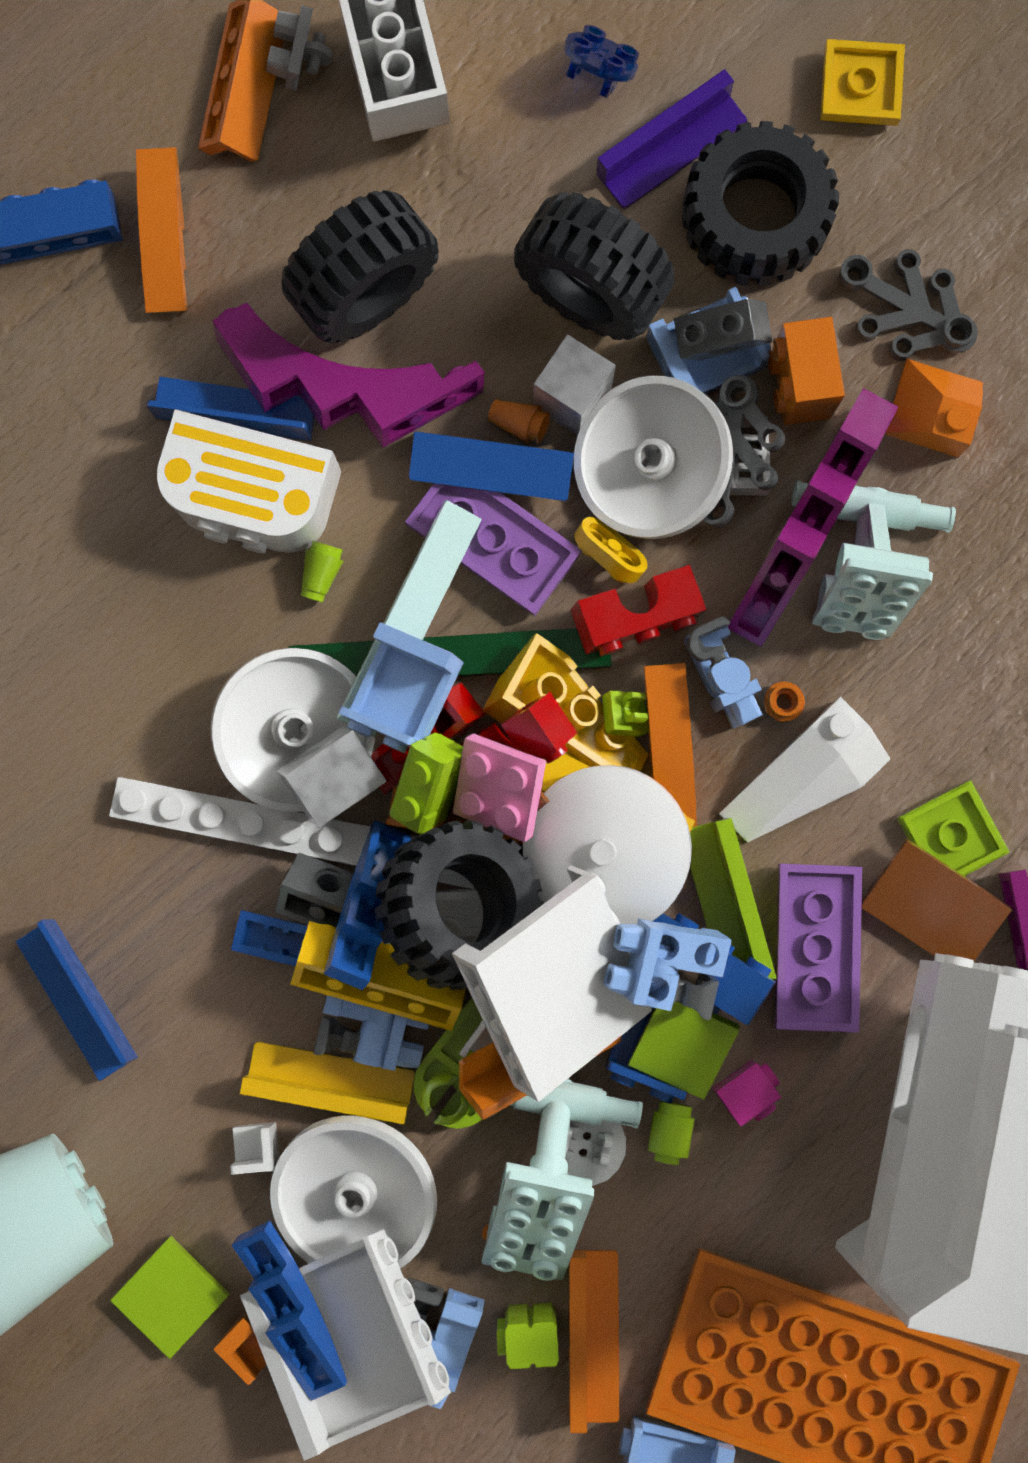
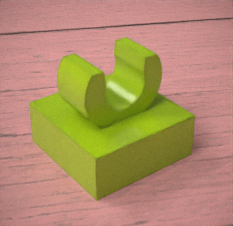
M610 690L602 695L606 734L641 737L648 733L647 720L649 717L648 713H646V693Z

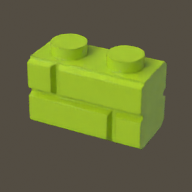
M433 733L425 737L424 740L421 739L410 745L389 813L392 819L419 834H423L431 830L433 826L436 827L446 821L458 784L463 752L461 745L438 733Z
M533 1303L532 1308H529L528 1304L508 1305L505 1318L497 1319L498 1356L506 1355L507 1365L510 1369L530 1368L532 1363L535 1364L536 1368L556 1367L557 1362H559L556 1310L553 1303Z

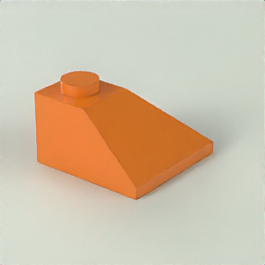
M907 359L892 403L898 406V409L885 435L959 458L971 445L982 409L983 382Z

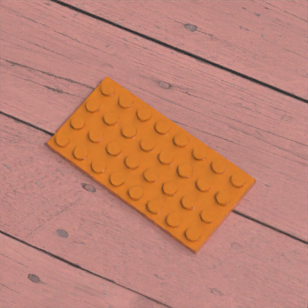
M698 1247L646 1406V1413L782 1463H990L1020 1363L1016 1359L959 1339L907 1328L897 1317Z

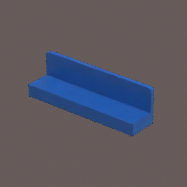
M159 377L155 401L148 400L147 408L156 419L171 421L176 409L274 436L311 441L315 417L301 396H294L265 413L249 389Z
M414 431L409 478L414 481L565 501L568 499L574 453Z
M43 919L37 922L38 927L15 942L98 1080H104L137 1059L138 1056L55 919Z

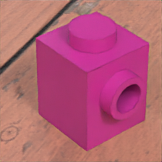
M752 1059L712 1087L740 1127L752 1118L757 1122L766 1118L777 1108L774 1102L781 1098L775 1089L780 1084L776 1075L766 1063L759 1066Z

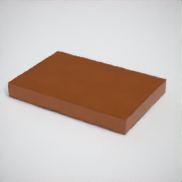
M907 838L865 895L861 906L862 909L933 956H935V953L948 954L974 961L1012 911L1011 906Z

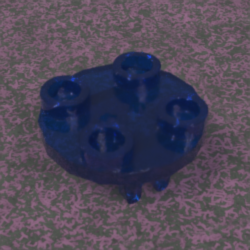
M585 25L582 32L568 34L563 45L566 55L571 59L566 76L573 80L576 74L579 75L582 69L595 76L605 79L599 95L607 99L609 94L614 92L618 82H627L634 78L639 67L637 64L639 52L630 45L617 44L605 38L606 33L602 29L593 25Z

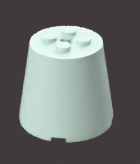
M55 1134L47 1135L0 1154V1336L113 1247L112 1235L106 1222L107 1217L103 1211L106 1206L99 1191L94 1185L92 1187L88 1186L83 1176L85 1169L74 1150L68 1152Z

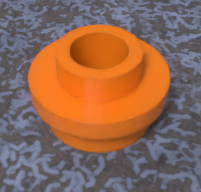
M782 681L773 684L766 691L764 708L772 719L779 722L792 721L803 711L805 704L804 695L795 684ZM785 695L790 699V707L788 709L778 707L776 702L778 696Z

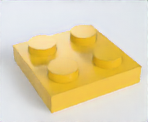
M827 39L824 47L820 120L898 126L901 120L905 44Z

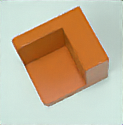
M246 1312L219 1340L213 1350L247 1385H250L256 1379L260 1370L266 1365Z

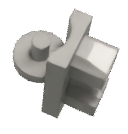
M301 5L300 15L292 12L278 11L273 37L293 42L292 51L271 46L266 66V72L286 79L285 88L294 91L297 90L303 60L308 62L307 72L318 74L319 66L329 65L333 59V51L324 44L325 35L323 33L316 32L314 33L313 41H307L313 8Z

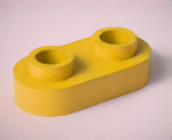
M585 518L574 533L578 548L585 555L592 557L609 572L612 578L619 582H637L648 567L645 556L635 546L598 518Z

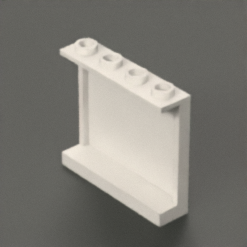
M572 865L567 868L572 881L569 886L483 950L479 951L465 943L452 953L514 1087L537 1102L542 1100L652 1011L650 1006L633 1004L624 995L609 990L604 985L603 981L609 963L627 966L630 952L620 951L613 947L616 926L620 922L607 903L604 895L606 893L604 883L596 874L588 873Z
M384 1229L299 1268L316 1301L336 1348L347 1379V1383L343 1388L311 1401L265 1334L271 1322L250 1291L240 1295L304 1461L319 1455L333 1445L428 1404L431 1407L451 1393L447 1370L437 1360L431 1345V1331L427 1323L419 1316L414 1304L415 1294L413 1287L403 1277L397 1262L398 1252L396 1246L387 1237Z

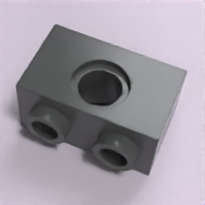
M747 298L673 318L680 359L701 361L773 342L767 305L763 301Z
M299 852L281 884L275 912L307 925L311 921L318 924L332 925L336 928L354 873Z

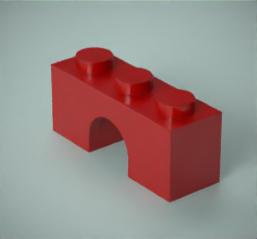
M687 565L653 576L643 586L649 602L646 613L637 614L628 611L620 602L616 588L578 600L570 611L586 655L599 651L600 657L607 656L622 650V643L636 639L637 644H643L660 637L659 631L673 627L674 632H680L697 625L696 619L707 609L691 566Z
M548 692L521 707L501 724L510 740L502 734L496 723L475 733L537 758L545 759L546 763L549 764L568 751L565 744L577 734V731L551 692Z

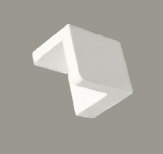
M276 1122L233 1127L235 1162L230 1166L231 1175L273 1171L279 1160Z

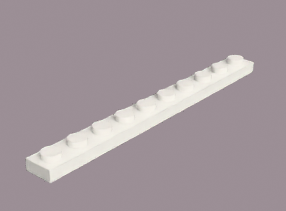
M122 777L117 778L109 814L110 817L295 854L300 852L310 857L355 866L370 830L369 826L333 819L319 828L303 813L278 811L258 804ZM443 869L438 879L440 883L475 889L464 876L452 870Z

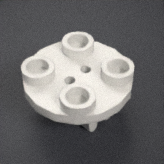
M570 1120L565 1160L568 1163L567 1174L592 1179V1186L607 1181L619 1170L626 1154V1136L621 1124L602 1121L601 1124H596L595 1126ZM585 1132H589L591 1134V1137L589 1139L583 1138V1134ZM581 1149L587 1150L585 1156L579 1154Z

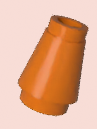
M495 399L489 410L488 421L526 444L531 442L539 444L547 432L550 414L542 411L541 406Z

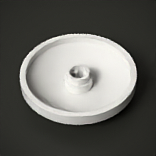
M645 376L632 379L606 393L599 400L579 431L574 450L575 479L580 494L588 508L600 521L614 530L643 539L671 537L692 528L702 521L721 499L730 479L733 463L731 434L719 408L709 397L693 385L667 376Z
M299 648L269 651L254 657L238 668L224 684L216 699L210 726L213 752L221 771L228 781L241 794L261 806L286 812L303 811L277 773V770L340 727L348 728V724L337 719V716L356 676L347 667L330 656ZM354 731L371 757L375 737L371 735L366 737Z
M600 765L570 773L544 792L549 802L537 812L533 837L523 842V858L529 857L534 866L531 869L532 875L535 880H540L542 891L538 892L540 901L546 903L572 883L567 872V868L572 865L588 873L592 872L602 880L606 888L604 895L607 903L619 919L620 924L637 925L638 918L653 921L670 907L687 879L691 863L692 845L689 827L679 804L661 784L648 775L631 768L616 765Z
M337 1116L310 1125L296 1135L280 1156L272 1175L270 1200L275 1222L288 1245L307 1263L314 1262L384 1229L387 1237L396 1246L398 1252L397 1262L401 1269L422 1249L435 1221L437 1191L432 1172L425 1158L417 1147L403 1134L387 1124L374 1119L360 1116Z

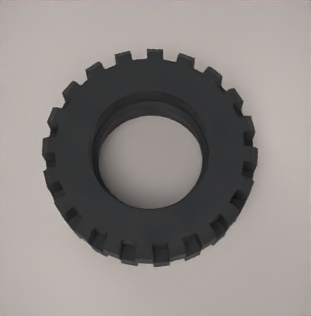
M760 121L759 127H751L750 122L738 124L735 133L732 134L730 130L726 129L716 135L714 144L707 143L700 151L698 161H695L692 165L682 204L684 206L682 223L683 227L688 229L686 239L691 249L699 248L697 256L699 261L704 266H708L710 263L715 265L714 274L725 279L726 275L730 274L737 277L736 284L747 286L749 279L757 280L758 286H769L772 278L776 276L779 282H784L792 278L795 269L799 272L806 269L811 264L813 257L818 256L836 218L835 211L839 205V192L835 189L838 179L834 169H826L830 159L824 150L820 149L816 152L813 149L815 141L807 134H804L802 138L793 134L794 127L784 124L783 129L772 127L773 121ZM746 179L770 181L787 193L795 209V218L785 227L773 231H756L746 228L734 220L728 213L723 202L724 191L731 185Z
M389 190L369 192L366 197L359 196L351 200V203L347 206H341L335 210L332 216L325 221L322 220L314 227L315 230L309 236L303 238L299 243L300 247L297 251L292 252L288 258V265L283 269L281 279L282 292L317 338L328 343H342L348 338H357L363 332L377 327L378 323L391 317L394 311L401 305L404 306L411 299L415 291H419L424 285L426 277H429L433 272V265L438 261V241L402 195Z
M561 192L545 199L514 248L515 268L518 269L519 276L528 283V288L534 294H538L546 305L556 309L567 320L571 319L583 329H590L602 337L610 336L613 340H631L644 334L674 285L672 262L668 261V254L664 248L656 244L657 240L650 233L643 231L639 223L632 218L628 219L615 207H608L602 204L601 200L593 197L585 198L580 193L573 192L568 194L567 192Z
M470 820L464 823L459 821L448 822L403 844L394 852V858L386 862L381 872L382 876L387 879L377 883L375 893L376 898H381V905L375 907L376 921H382L385 930L379 934L384 945L390 943L393 947L394 952L391 954V957L398 966L406 963L409 966L407 970L408 975L417 981L427 978L428 986L438 989L449 987L451 990H462L468 988L452 953L465 943L479 951L483 950L544 904V901H539L538 892L542 891L540 880H535L532 875L531 869L534 868L528 856L523 858L518 851L521 847L512 838L506 841L502 839L504 833L493 826L483 829L482 823ZM443 869L452 870L464 876L474 886L480 897L483 908V923L479 936L474 943L466 942L454 935L440 917L436 904V886Z

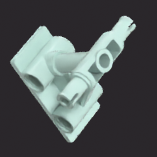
M796 480L792 493V506L796 507L809 483ZM855 486L837 518L857 522L854 545L847 543L841 545L835 575L825 574L823 576L819 590L817 610L813 615L812 624L822 626L823 630L831 633H843L845 631L862 633L863 637L871 640H882L886 637H891L932 583L933 573L929 572L928 557L891 551L888 528L910 531L914 530L917 526L950 533L955 522V507L949 508L921 503V499L917 498L916 495L889 492L879 487Z
M567 1079L539 1102L527 1095L510 1105L514 1106L513 1109L541 1114L536 1154L531 1158L529 1166L506 1162L498 1205L493 1206L486 1245L482 1255V1264L492 1266L495 1270L501 1272L518 1271L533 1274L534 1277L540 1280H562L564 1278L594 1199L592 1179L567 1174L568 1163L565 1160L570 1120L595 1126L596 1124H601L602 1121H607L638 1129L642 1115V1102L606 1096L607 1093L602 1088L574 1083Z

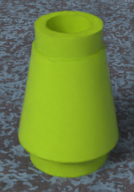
M312 540L310 550L305 549L301 596L320 602L324 601L325 595H327L344 560H340L343 552L342 549Z

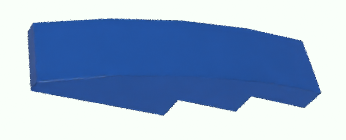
M377 820L372 823L343 904L324 975L360 990H363L370 982L376 951L383 942L379 933L385 931L383 922L376 921L375 907L381 905V898H376L375 896L377 883L387 879L382 876L381 872L386 862L393 859L394 852L403 844L411 841L412 836Z
M241 910L231 950L296 966L308 925Z
M271 1221L238 1235L231 1246L254 1278L248 1290L271 1322L265 1334L309 1399L312 1401L345 1387L347 1379L316 1301L296 1262Z

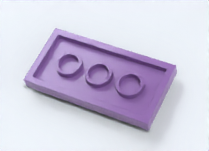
M434 483L405 521L406 526L425 539L445 500L481 518L482 520L460 564L535 617L579 558L582 550L500 492Z
M778 864L775 1029L859 1032L862 867Z

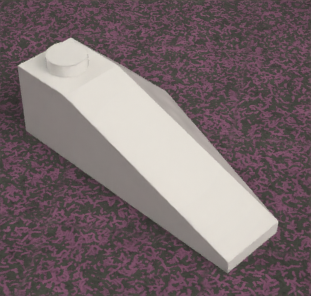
M840 697L832 702L719 815L723 819L732 818L735 831L748 843L863 787L890 760V757L871 727Z

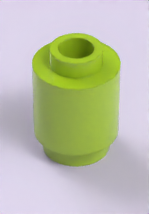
M659 1102L658 1110L653 1112L647 1148L648 1151L655 1153V1161L679 1165L680 1158L689 1157L695 1118L691 1117V1106L673 1102Z

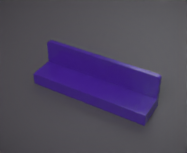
M726 69L598 157L596 175L622 209L628 208L698 159L700 151L707 143L714 144L716 135L726 129L730 130L733 134L738 124L747 122V117L730 97L734 80Z

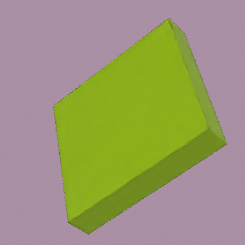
M971 780L897 817L908 840L963 876L1010 853Z
M674 1002L671 1011L654 1008L634 1048L628 1065L704 1100L740 1031V1025L713 1012L711 1019L706 1020L697 1011L679 1002Z
M170 1236L110 1301L153 1344L171 1359L230 1293Z

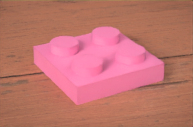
M471 734L464 739L453 814L470 821L480 822L485 827L493 826L501 830L505 835L526 842L533 837L546 761L479 735Z

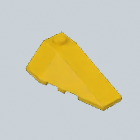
M539 634L533 635L498 679L482 711L502 724L521 707L551 692L577 731V734L565 744L568 753L590 767L616 765L641 772L648 753L634 736L606 734L603 704L599 700L601 697L594 686L589 688L575 671L578 666L569 655Z

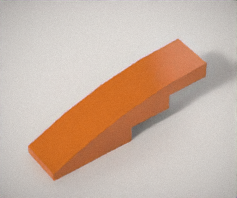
M177 148L136 149L138 225L146 313L188 310L184 279L186 262L182 232L185 226Z
M685 663L644 666L646 713H648L649 717L647 724L651 778L661 784L673 796L687 817L695 820L693 826L695 827L697 826L686 665Z

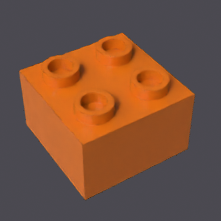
M832 317L783 323L778 337L773 340L772 351H769L768 368L770 375H776L778 389H775L773 394L776 413H782L784 425L831 419L845 396Z

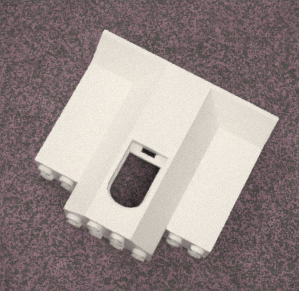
M935 953L934 961L920 959L870 1218L836 1241L835 1249L907 1328L1028 1355V971L1009 966L974 963V960Z

